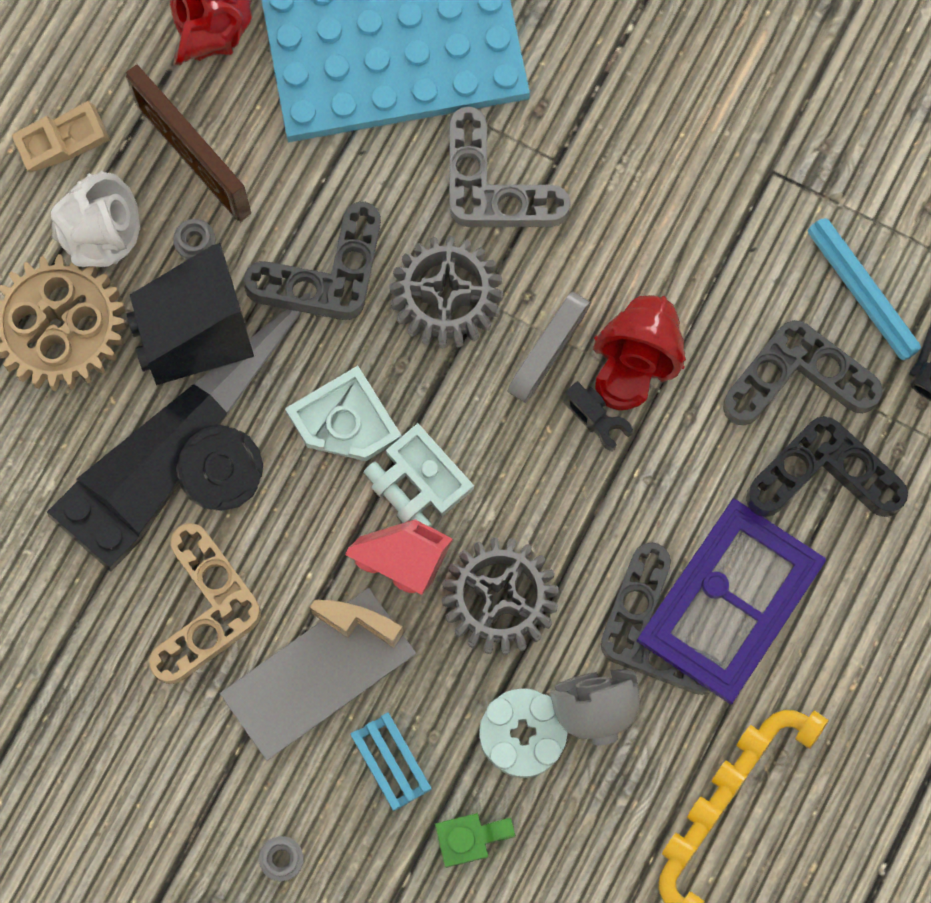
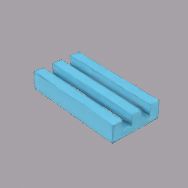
M389 712L374 722L371 721L360 730L357 729L350 733L393 812L432 790ZM385 726L419 784V787L413 790L379 732V729ZM369 735L372 736L404 793L398 799L395 797L363 740Z

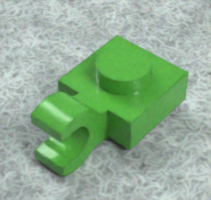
M475 813L435 823L445 868L489 858L486 844L516 837L511 818L481 826L479 814Z

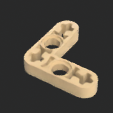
M194 523L183 524L173 532L170 539L171 549L212 607L165 640L152 652L149 659L150 669L157 679L166 684H176L183 681L253 630L261 618V609L256 598L208 533L200 525ZM188 534L193 539L198 536L202 538L197 544L206 558L210 552L215 554L214 557L204 560L196 570L191 568L192 565L199 563L190 550L180 551L184 547L182 538ZM212 567L224 568L228 573L226 584L219 589H210L204 584V575ZM237 602L242 606L252 605L247 611L250 617L247 621L243 622L240 618H236L227 624L233 631L228 636H226L222 626L213 619L218 614H221L224 621L234 614L232 606ZM203 626L213 627L218 633L216 644L209 649H200L194 644V634ZM185 639L190 651L198 658L191 662L186 654L177 661L176 664L179 670L176 673L172 674L169 670H164L161 673L159 668L164 664L161 657L167 653L171 657L179 655L184 650L178 643Z

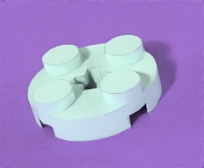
M514 689L503 693L497 699L490 702L480 723V744L484 755L496 768L516 778H530L543 774L557 762L567 741V731L558 722L551 697L532 689ZM520 721L527 722L529 728H535L536 736L529 737L528 745H520L519 738L511 737L510 731L517 729L518 722Z

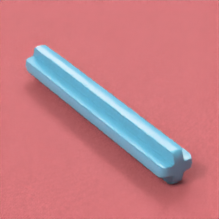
M822 218L812 224L808 229V234L899 359L907 360L918 353L921 349L920 343L829 219Z

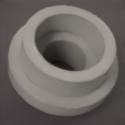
M190 219L177 227L173 242L177 252L183 258L190 259L211 245H214L216 237L212 227L207 222L200 219ZM197 235L203 238L198 246L188 245V240L192 236Z
M274 837L268 840L261 848L259 854L261 870L272 880H290L300 872L303 866V851L299 844L289 837ZM279 851H286L290 856L288 865L281 868L277 867L273 861L274 855Z

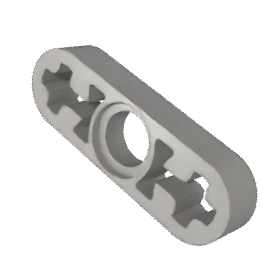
M573 291L567 296L509 385L508 393L524 403L529 401L583 320L590 307V301Z

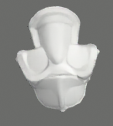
M103 171L93 175L89 173L86 178L78 181L51 211V236L71 255V261L75 266L108 267L112 264H117L118 261L128 255L137 242L140 231L138 205L130 188L116 174Z

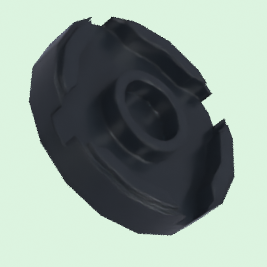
M217 425L201 429L187 439L179 452L176 471L180 487L191 501L204 509L224 511L240 507L253 497L262 477L263 462L260 450L250 436L235 428Z

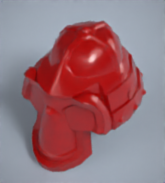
M170 0L174 24L181 37L173 64L181 66L183 62H188L193 58L201 61L213 55H232L233 48L239 44L241 36L252 21L250 0Z
M648 295L635 298L623 312L621 311L604 327L598 336L594 337L593 350L596 354H602L608 359L597 375L595 389L603 398L607 407L614 410H629L639 407L648 399L651 378L667 382L677 377L680 371L685 368L684 339L679 329V317L674 305L667 300V297Z

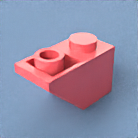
M414 519L360 536L348 547L345 555L354 559L355 564L362 570L370 573L379 572L392 579L394 585L408 593L417 592L422 595L433 583L453 539Z

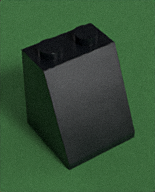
M221 243L211 245L130 294L134 311L126 313L133 337L141 336L143 344L142 346L135 347L142 371L150 370L156 385L254 357Z

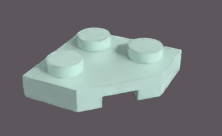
M359 366L354 367L285 408L288 417L307 448L367 461L388 449L402 437Z

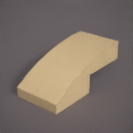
M89 100L54 120L45 116L12 134L23 163L29 172L64 162L110 140L95 105Z
M314 600L310 606L314 616L347 638H349L359 624L394 648L404 634L403 627L383 615L357 605L331 600Z

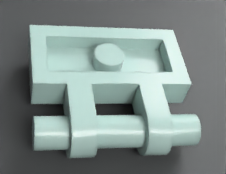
M418 423L386 449V455L393 461L394 466L385 472L375 461L363 472L373 483L371 488L380 498L385 496L398 511L397 517L402 523L416 519L431 527L432 523L422 513L430 504L441 516H444L474 490V485ZM405 476L420 492L412 500L397 485Z

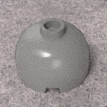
M610 670L612 678L598 677L597 672L587 673L555 685L556 691L551 690L550 694L558 722L568 733L579 739H591L593 745L600 746L616 742L618 740L617 734L628 729L636 720L640 706L637 676L631 670Z

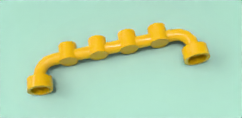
M781 710L771 714L759 729L751 724L736 745L743 751L734 765L725 760L711 781L718 786L711 799L708 801L701 796L687 815V819L693 822L689 831L684 837L676 832L662 852V855L669 859L659 876V892L664 903H705L703 899L691 891L685 898L678 892L676 881L681 872L689 864L705 837L713 829L727 805L742 787L749 773L764 755L776 734L782 728L792 727L799 731L795 740L810 749L828 724L829 719L815 710L809 717L795 710Z

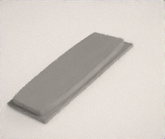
M369 587L347 602L369 609L392 620ZM321 621L219 694L266 761H268L416 655V652L404 635H402L393 648L359 624L349 638Z

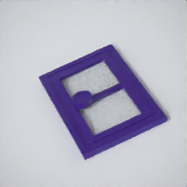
M733 498L636 642L727 703L733 704L826 562V558L764 517L758 516L749 507Z

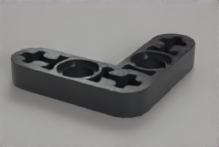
M826 416L818 417L811 421L754 479L746 494L747 505L752 512L758 516H773L824 467L870 511L878 516L889 517L895 515L905 505L908 498V490L905 483L838 421ZM825 430L830 432L832 435L829 439L830 444L824 442L812 454L808 448L817 438V432L820 434ZM791 456L801 458L806 464V474L800 477L791 476L784 468V460ZM851 456L860 458L865 463L866 473L861 477L849 475L844 468V460ZM876 473L879 477L866 490L863 485ZM778 478L783 485L772 498L775 504L770 500L765 503L760 502L758 497L761 491L758 488L766 491ZM890 488L895 492L892 497L893 502L889 500L884 504L878 499L881 495L880 490L886 491Z

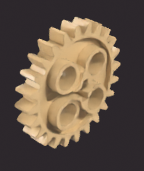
M61 254L57 255L55 264L49 266L45 257L41 256L39 268L35 270L28 262H25L24 270L26 275L20 277L11 271L9 275L14 283L12 287L0 285V292L4 296V299L0 300V358L7 357L3 363L4 367L8 372L18 368L16 376L21 382L26 381L32 375V383L37 389L43 385L45 379L48 380L53 391H57L60 380H65L70 389H74L75 377L81 376L88 384L91 383L89 370L94 368L104 374L106 371L101 360L106 358L115 361L117 357L110 348L111 345L118 346L124 344L122 337L115 332L127 328L125 320L116 317L126 312L122 302H114L120 296L116 287L107 288L111 281L106 273L96 278L98 270L95 266L86 267L83 271L81 266H75L72 262L69 266H66ZM65 287L69 289L64 299L60 301L49 299L50 294L56 288ZM82 297H85V298H86V301H85V302H83V303H78V300H79L80 298H82ZM26 315L37 316L36 323L31 328L24 330L18 328L19 321ZM86 316L97 318L93 328L85 331L77 329L78 323L82 318ZM57 318L60 321H64V324L58 328L54 324L51 325L50 322ZM37 341L35 347H28L31 342ZM52 345H65V351L60 357L55 359L46 358L47 350Z

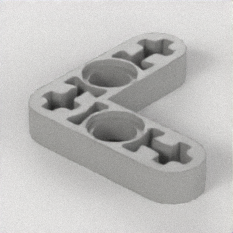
M463 107L455 111L450 120V213L453 220L465 227H554L565 222L569 215L571 202L567 192L559 186L487 185L486 117L480 110L473 107ZM471 120L473 127H476L472 132V146H464V130L461 127L464 126V121ZM467 157L474 158L480 164V170L473 176L460 174L456 166L461 159ZM464 187H473L472 202L474 205H480L473 208V214H464V208L457 206L464 204ZM508 196L515 197L521 202L522 208L515 215H505L498 208V203L501 199ZM528 197H534L533 205H546L547 198H555L556 205H563L557 207L556 214H548L547 207L534 206V215H527L529 207Z

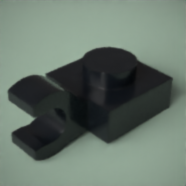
M577 381L565 391L563 403L591 433L594 431L598 435L602 445L607 450L613 452L617 446L615 441L609 436V432L612 429H620L627 437L632 435L633 428L626 419L622 417H608L606 415L607 411L603 408L606 406V403L592 387L589 386L585 389Z

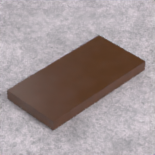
M138 64L126 72V79L138 109L237 222H242L251 215L244 184Z

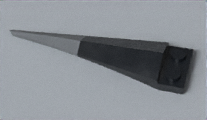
M310 293L304 294L299 299H310ZM286 309L249 339L254 357L211 369L76 479L77 482L47 511L48 517L111 572L140 543L179 485L176 471L178 455L187 439L201 429L217 426L222 423L302 312Z

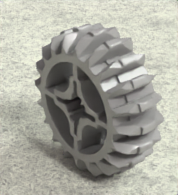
M450 235L446 239V246H439L438 239L433 236L430 239V249L426 250L422 244L417 243L414 246L417 257L404 253L402 263L405 267H395L393 270V275L398 281L390 283V293L396 295L391 300V307L393 310L400 311L397 315V322L400 325L410 323L408 335L411 337L424 331L422 343L425 345H429L434 336L438 337L439 348H446L447 338H454L456 347L460 348L463 346L462 335L467 334L472 341L478 340L479 334L476 326L482 330L489 331L491 321L488 317L499 316L500 308L495 303L503 300V291L497 289L502 284V277L500 274H491L496 269V263L493 259L483 261L485 250L482 247L470 253L471 242L468 239H465L460 247H455L454 237ZM442 265L440 272L436 276L422 278L421 282H416L428 269ZM455 266L470 272L479 283V286H472L471 281L461 280L457 277ZM449 276L452 291L450 297L447 298V307L444 308L441 293L443 287H446V278ZM413 298H421L422 303H429L435 306L438 310V319L423 313L417 307ZM471 302H478L468 314L451 320L453 312L458 307L471 306Z
M491 538V551L485 552L481 542L474 543L477 557L473 558L468 552L463 550L459 557L465 567L463 568L453 563L449 566V572L458 580H443V588L455 593L442 597L443 606L456 607V609L446 614L447 622L462 621L455 629V635L462 637L470 630L472 635L469 638L468 646L471 648L477 646L480 638L485 639L484 652L486 654L492 653L493 642H501L502 654L508 655L510 651L509 641L515 640L520 651L525 650L527 647L524 638L525 634L533 641L538 642L541 639V634L535 625L537 624L546 629H549L552 625L550 618L542 613H556L558 604L545 599L554 597L559 593L558 586L544 585V583L554 578V571L552 569L542 572L538 571L545 563V557L540 555L529 561L528 558L532 547L526 544L522 548L521 553L518 554L514 552L516 540L511 538L507 542V550H499L498 538ZM489 565H510L497 578L475 574L480 569ZM522 572L527 575L534 586L536 593L534 608L526 604V599L522 598L515 589ZM509 581L507 598H512V601L501 600L492 610L493 594H488V591L492 590L498 593L502 588H505ZM466 585L475 589V593L482 597L485 602L478 621L472 617L465 605L464 591ZM503 614H511L518 618L522 616L526 619L519 625L511 628H490V625Z

